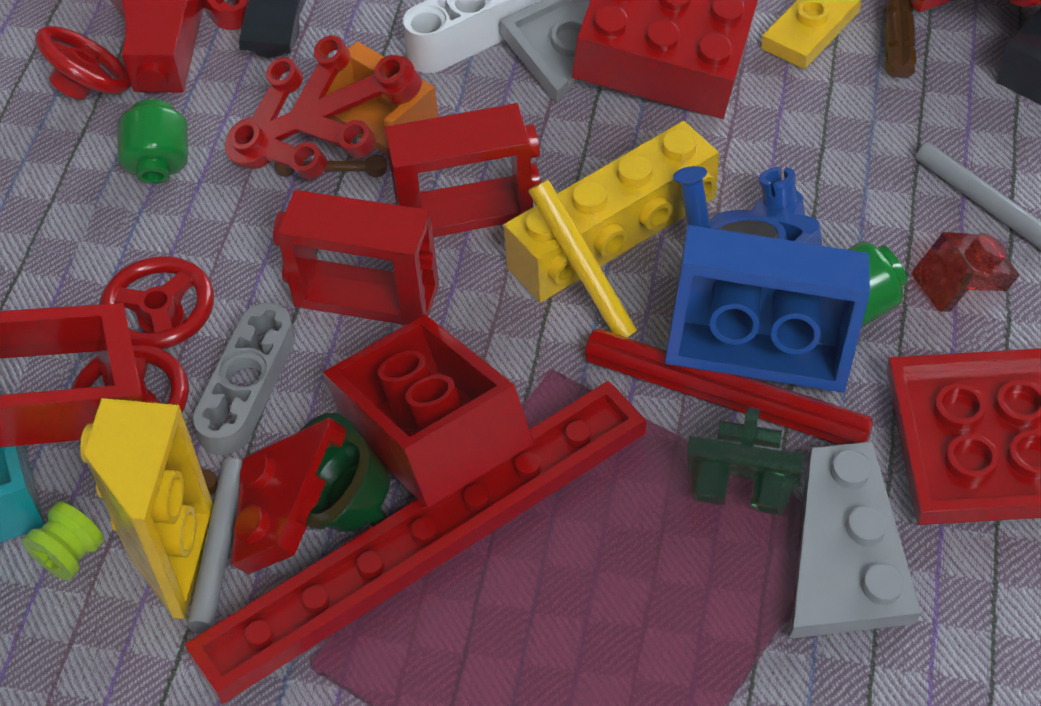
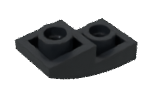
M248 0L239 38V50L254 51L256 55L267 58L290 54L299 37V15L307 0Z

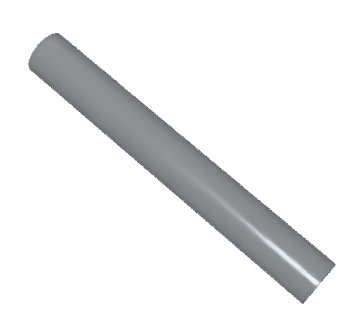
M926 142L921 146L916 154L917 161L1041 249V221L932 143Z
M237 458L224 459L220 469L187 624L190 630L197 633H203L214 626L237 513L240 471L242 468V460Z

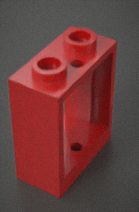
M518 103L384 127L396 205L430 210L433 237L503 225L533 208V199L528 190L541 182L536 162L531 163V158L540 157L539 142L534 124L524 125ZM511 157L512 176L420 192L418 173Z
M294 190L286 211L278 213L273 227V242L275 246H280L283 259L282 279L285 283L289 284L294 307L407 325L424 314L429 316L439 287L430 210ZM315 249L393 261L394 272L317 260Z
M124 303L0 311V359L98 352L104 384L102 387L0 395V448L81 440L85 426L89 423H94L102 398L142 402L143 395Z

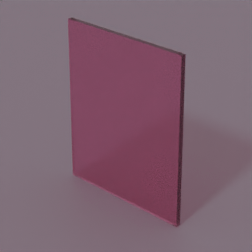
M552 369L522 405L529 429L592 390ZM646 419L645 435L335 632L310 663L311 667L319 676L327 678L369 706H728L794 608L796 590L794 581L796 563L799 559L802 531L800 523L803 501Z

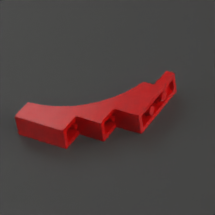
M110 0L125 20V41L122 57L133 92L184 93L204 9L202 0Z

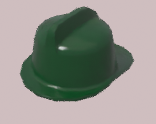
M324 413L311 419L301 430L331 418L346 428V437L341 447L329 446L325 451L316 476L326 481L317 504L308 515L306 525L312 530L328 527L340 532H355L364 527L368 522L378 524L388 518L381 507L390 485V475L386 465L370 449L366 440L351 421L341 414Z

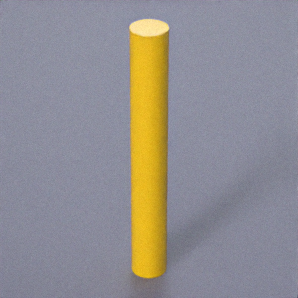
M549 179L535 185L528 190L529 194L610 331L624 337L631 336L637 331L635 325Z

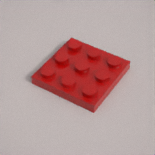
M1041 348L889 357L886 372L917 525L1041 518Z

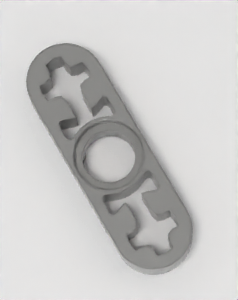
M261 303L252 306L244 312L194 411L193 424L199 442L210 453L227 455L240 450L247 444L295 343V334L290 314L281 305ZM276 327L277 331L269 330V328ZM257 333L265 334L261 342L263 352L259 351L260 343ZM252 368L261 372L258 380L251 385L235 386L230 383L233 374L241 369ZM227 402L231 404L230 414L232 417L233 424L224 423L229 413ZM212 424L222 425L219 430H213Z

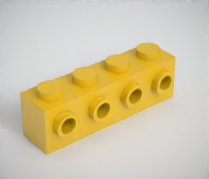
M683 120L560 191L557 195L601 267L686 216L680 183L673 179L674 173L689 166L705 168L707 174L703 178L706 202L708 203L716 198L719 152ZM537 206L503 224L507 269L539 303L580 279Z

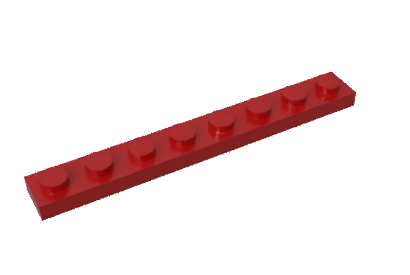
M609 380L532 427L530 432L535 444L514 456L505 465L492 469L462 487L452 497L441 500L429 508L418 499L185 643L184 646L190 659L219 702L223 705L645 435L646 419Z

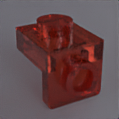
M942 232L912 271L914 279L940 312L952 311L968 290L1007 291L1020 274L1006 258L1007 251L1005 247L994 237L985 233L967 234Z

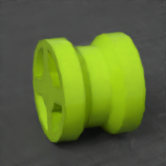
M57 501L47 512L48 521L40 529H31L23 537L22 544L31 557L47 571L60 579L71 581L79 572V561L86 553L96 552L102 546L105 539L98 527L81 511L68 503Z

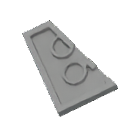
M541 0L500 20V34L555 103L579 81L572 78L577 37L590 0Z
M873 442L812 448L806 465L800 523L802 531L799 559L796 563L794 581L796 590L794 609L790 620L789 639L916 624L922 613Z

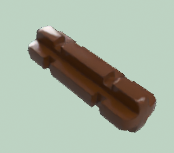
M885 0V50L888 56L886 59V71L893 78L898 76L909 78L915 73V64L917 63L916 50L913 47L916 45L914 15L911 13L914 11L910 0Z

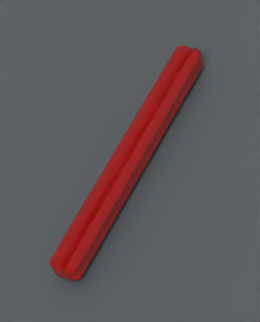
M595 329L590 334L586 343L585 359L590 363L839 445L868 442L871 435L873 419L868 415L750 377L665 364L667 350L602 329Z

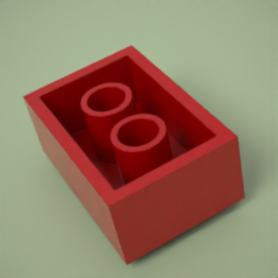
M590 0L577 37L572 78L724 119L758 0Z
M426 314L323 371L339 413L351 421L366 440L370 449L386 465L387 469L427 508L441 500L452 497L462 487L492 469L505 465L514 456L535 444L515 385Z

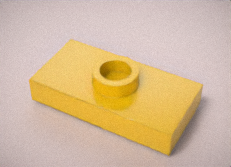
M796 0L762 35L761 49L805 70L860 12L861 0Z

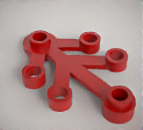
M329 35L323 37L314 48V57L318 61L316 68L291 112L280 117L277 116L289 93L296 91L302 84L303 73L294 61L288 57L277 58L268 66L266 78L271 85L254 115L240 120L228 132L225 140L226 154L240 167L258 169L272 161L294 169L303 179H315L325 171L327 166V158L317 145L312 142H302L294 147L281 140L296 133H302L344 148L351 157H365L372 152L376 144V137L367 124L361 120H352L343 124L330 118L381 95L392 104L407 103L420 91L422 85L421 75L408 58L388 55L377 63L373 75L326 95L338 72L348 65L351 54L338 36ZM338 50L333 57L327 58L332 51ZM290 71L289 75L286 78L280 80V77L284 73ZM363 134L359 142L351 144L355 136ZM314 156L308 165L302 166L306 158Z

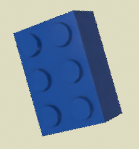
M688 225L670 322L665 364L845 393L870 295L869 253Z

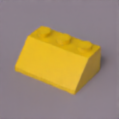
M102 398L94 423L87 424L82 433L80 444L82 461L87 463L96 482L97 495L99 498H103L111 516L112 529L118 532L129 559L172 618L185 619L200 568L213 502L180 406Z

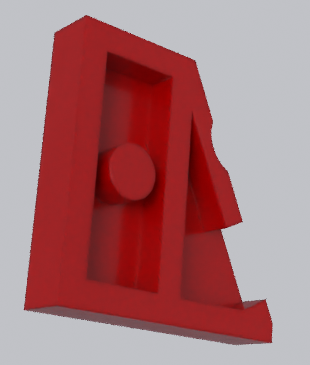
M327 418L242 459L237 513L234 524L232 566L249 575L295 555L307 528L308 515L317 504L326 481L316 476V472L327 447L342 446L346 437V428L331 418Z

